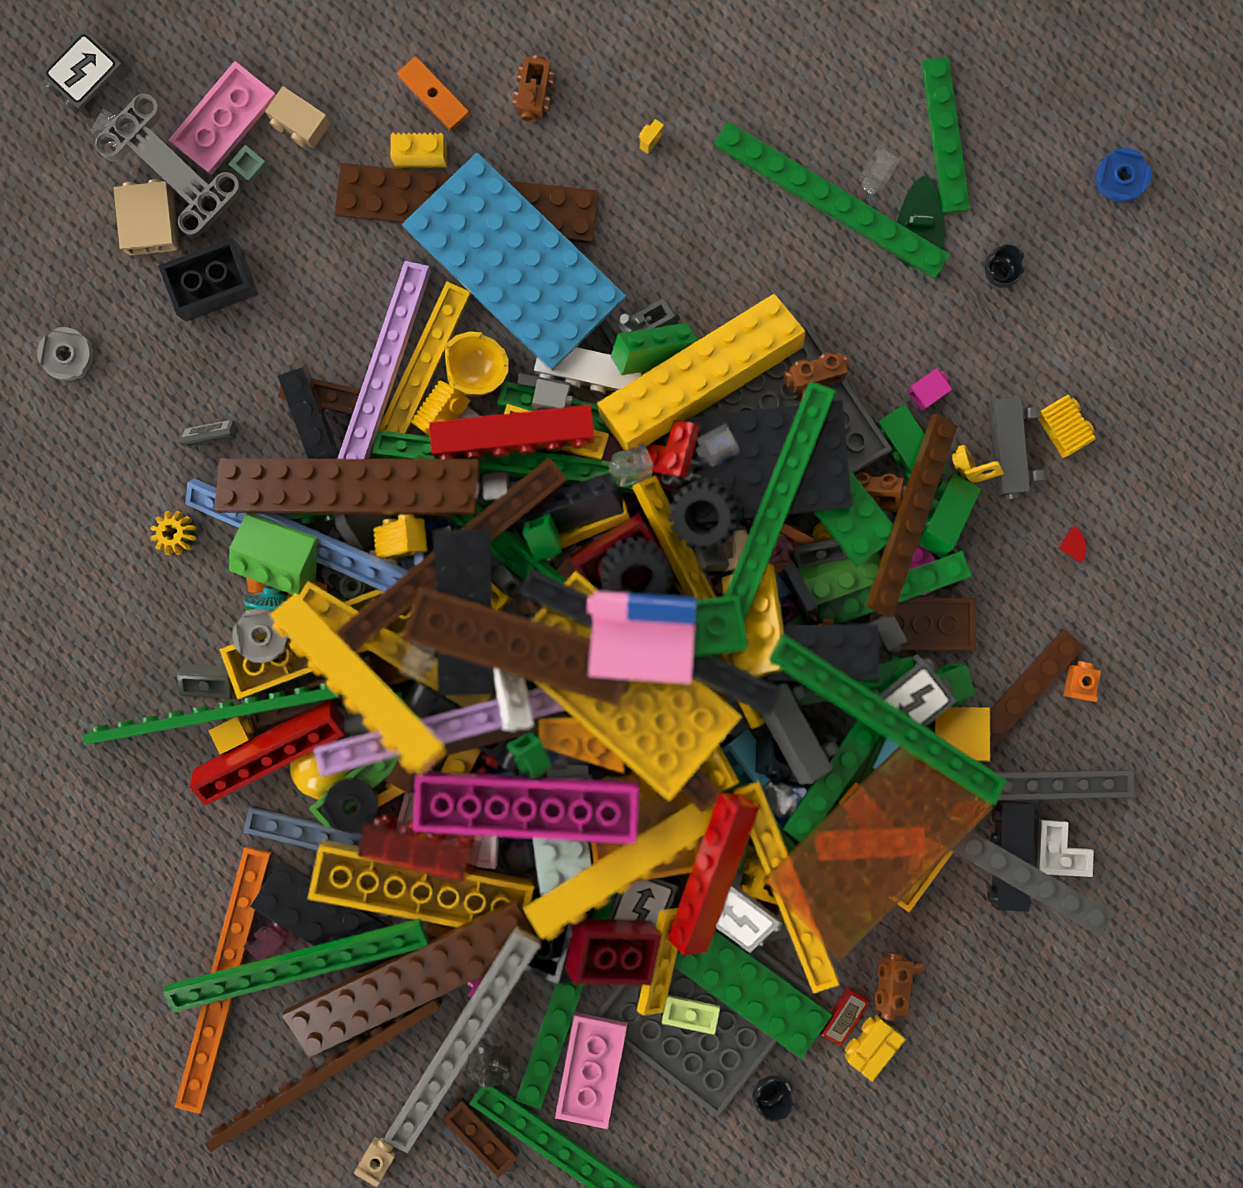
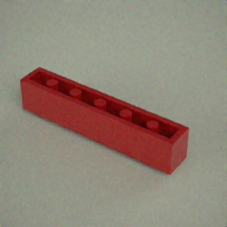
M591 405L429 422L431 452L435 459H456L460 457L481 459L482 455L493 454L494 457H505L509 455V452L520 451L521 454H532L536 452V449L547 448V451H559L563 449V446L572 445L574 448L580 449L587 448L591 443H595Z
M329 699L194 768L190 789L206 806L314 751V748L324 746L344 736L345 717L334 702Z
M719 793L667 938V941L684 955L707 953L760 808L759 805L743 794Z

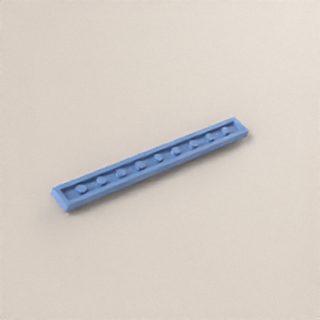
M195 478L188 481L185 505L233 526L240 527L246 513L216 512L214 510L216 487ZM252 513L318 537V563L382 591H385L408 572V570L276 513Z

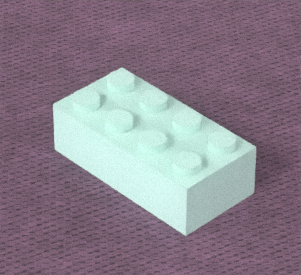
M582 774L554 778L582 779ZM533 838L540 893L551 891L593 864L590 841Z

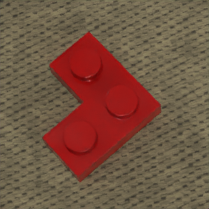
M673 420L667 446L649 444L646 448L641 470L686 478L700 426L690 422Z

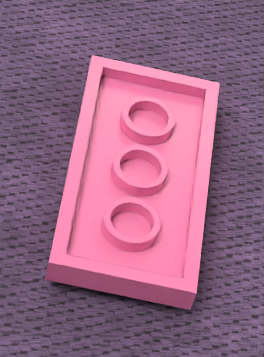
M234 61L170 137L169 141L212 176L264 114L276 94Z
M575 1012L555 1118L604 1129L608 1128L627 1028L626 1022Z

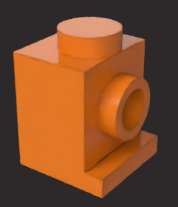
M1078 661L1077 666L1069 665L1063 696L1097 702L1098 697L1096 695L1101 671L1094 669L1095 664ZM1085 676L1088 677L1086 686L1082 683V679Z

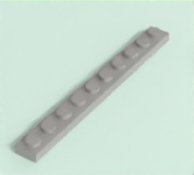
M517 927L515 928L386 1133L385 1143L406 1153L409 1152L540 945V939Z

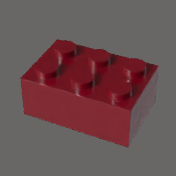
M638 513L570 554L576 572L598 591L605 592L600 567H603L602 559L604 556L608 557L607 550L610 547L615 549L617 548L616 542L621 540L623 544L627 543V538L633 537L634 542H638V537L644 538L646 543L649 541L654 542L657 548L660 546ZM644 564L630 565L622 572L620 580L627 585L637 586L650 577L652 569Z
M583 918L573 926L565 969L575 984L652 985L662 934L650 920Z

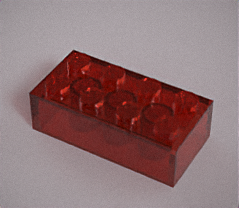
M382 814V817L374 818L363 826L358 857L462 883L476 871L482 841L475 840L474 835L413 831L414 820H408L407 823L398 821V817L391 814Z

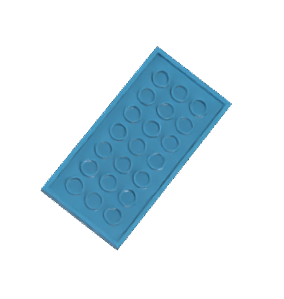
M478 153L474 154L402 224L404 229L551 372L626 299V295Z

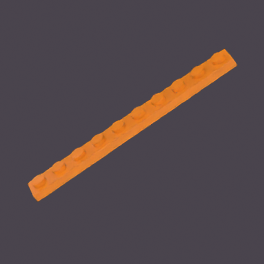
M249 846L244 847L211 973L243 964L257 912L250 905L264 885L272 852ZM234 997L202 1005L175 1108L197 1114L203 1112Z

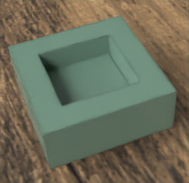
M245 145L228 165L252 184L268 164Z

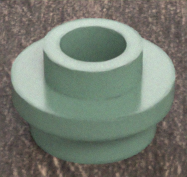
M348 575L343 576L339 583V590L347 599L363 595L366 589V583ZM356 582L357 589L350 591L348 588L349 583Z

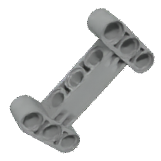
M139 94L98 135L95 143L96 149L104 158L113 162L122 159L132 149L189 203V206L178 217V225L189 237H199L237 199L241 193V185L237 178L228 172L217 175L209 185L201 179L150 130L159 121L162 113L161 108L152 96ZM144 104H153L152 113L148 115L141 113V108ZM126 123H135V129L132 133H123V126ZM109 141H115L117 144L115 151L112 153H106L104 150L106 143ZM230 180L235 183L233 191L223 192L221 189L223 182ZM206 200H216L217 205L213 211L204 210L203 205ZM189 218L198 219L199 223L196 229H186L185 224Z

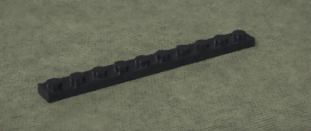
M531 568L519 595L593 631V613H588L589 596ZM713 655L692 657V679L764 714L770 715L781 693V688Z

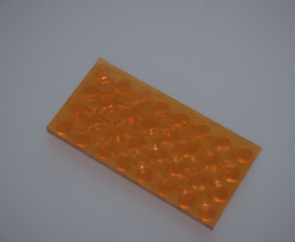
M899 746L763 880L826 949L840 961L993 807Z

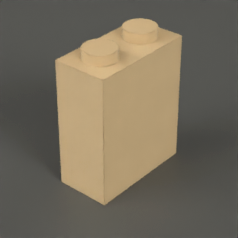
M152 179L144 184L126 182L122 186L113 187L119 246L124 253L131 256L180 250L174 190L166 181Z

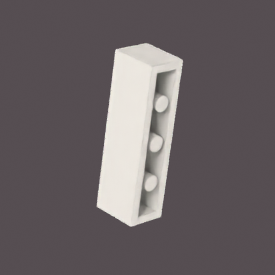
M577 347L552 372L538 358L534 368L535 375L539 377L570 382L571 388L579 389L580 385L590 387L591 392L605 394L606 391L616 392L642 376V372L621 375L611 359V355Z

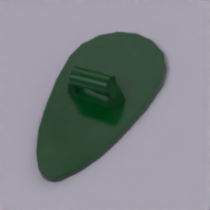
M922 176L912 185L907 193L896 222L943 250L944 221L940 197L931 179ZM898 258V259H899L901 262H903L905 265L910 266V267H913L912 265H910V264H908L907 262L903 261L902 259Z

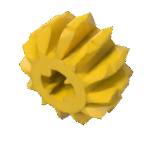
M167 511L164 514V518L156 517V522L159 525L150 527L152 531H156V534L150 538L151 541H158L155 548L157 550L164 549L166 555H172L173 552L176 555H182L183 548L186 550L192 549L188 541L197 540V537L190 535V532L197 530L196 526L189 525L192 519L188 516L183 517V513L176 511L174 515ZM173 529H177V533L173 535L174 538L170 537Z

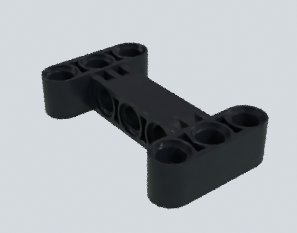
M415 679L403 698L405 707L413 715L421 719L437 716V709L443 705L449 706L451 712L463 709L446 697L439 696L436 690ZM517 738L500 741L491 746L478 747V749L495 758L498 765L516 776L520 774L521 771L514 761L517 757L506 747V745Z

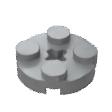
M60 327L54 329V332L48 336L45 335L41 339L37 350V357L46 373L62 381H72L86 375L93 362V349L90 340L82 333L72 328ZM66 348H69L71 356L64 361V358L60 356V352H65Z
M249 610L235 624L233 629L234 646L240 654L250 661L269 662L283 654L287 649L289 638L287 636L281 638L272 628L274 621L270 615L273 612L271 610ZM259 628H263V631L268 634L263 643H261L260 639H255L254 634L259 633Z

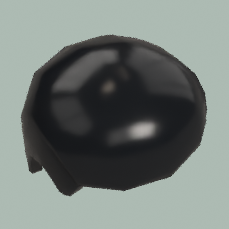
M1010 244L994 249L985 260L984 270L986 279L995 287L1007 288L1016 284L1025 271L1022 267L1023 252L1015 245Z
M508 837L503 842L501 848L502 859L505 866L511 872L523 875L530 874L537 869L533 838Z
M767 1076L759 1080L753 1090L754 1106L767 1121L778 1122L785 1119L794 1108L791 1094L793 1091L782 1077Z

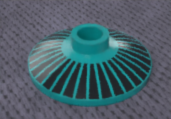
M265 586L263 592L245 597L244 604L257 609L276 610L292 596L282 593L274 587Z

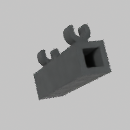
M1022 397L995 399L989 403L994 462H999L1004 473L1001 476L995 477L997 496H1005V500L1021 499V494L1030 492L1029 483L1046 480L1045 470L1028 471L1024 421L1040 418V408L1030 407L1023 409Z
M786 683L775 685L782 690L770 715L760 713L799 784L812 783L833 769L827 758L840 750L835 741L831 743L826 742L820 746L796 703V700L808 694L804 685L794 686L791 689H788Z

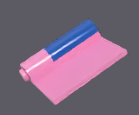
M595 591L594 597L589 596L588 613H593L589 677L691 684L696 598Z

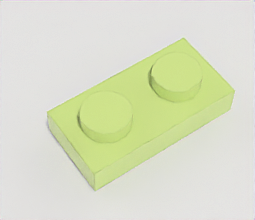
M667 995L662 1024L715 1035L720 1006Z

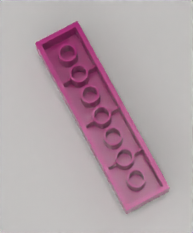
M426 771L421 777L418 774L415 776L413 831L635 844L638 837L640 782L552 777L530 779L529 776Z

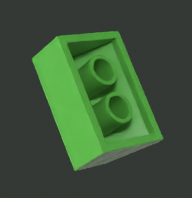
M246 513L229 548V571L292 595L296 593L299 596L308 581L313 584L316 582L318 537L258 515Z
M876 552L857 567H855L850 559L797 568L816 604L819 605L873 585L881 560ZM791 558L796 566L795 558Z

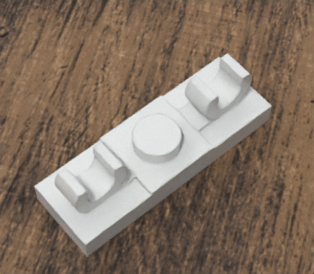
M494 669V680L501 708L500 715L504 725L503 730L529 729L533 725L525 679Z

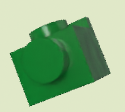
M531 732L506 745L507 749L517 757L514 761L518 769L522 773H528L530 779H538L546 771L553 768L541 740Z

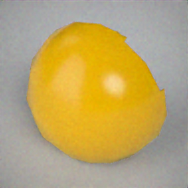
M466 332L456 335L445 345L446 370L451 388L464 396L482 397L493 393L502 385L508 373V357L504 348L494 339L483 335L481 332Z
M336 739L328 744L340 742V740ZM315 751L290 763V775L293 782L303 794L314 799H320L334 783L342 780L353 770L349 769L321 777Z

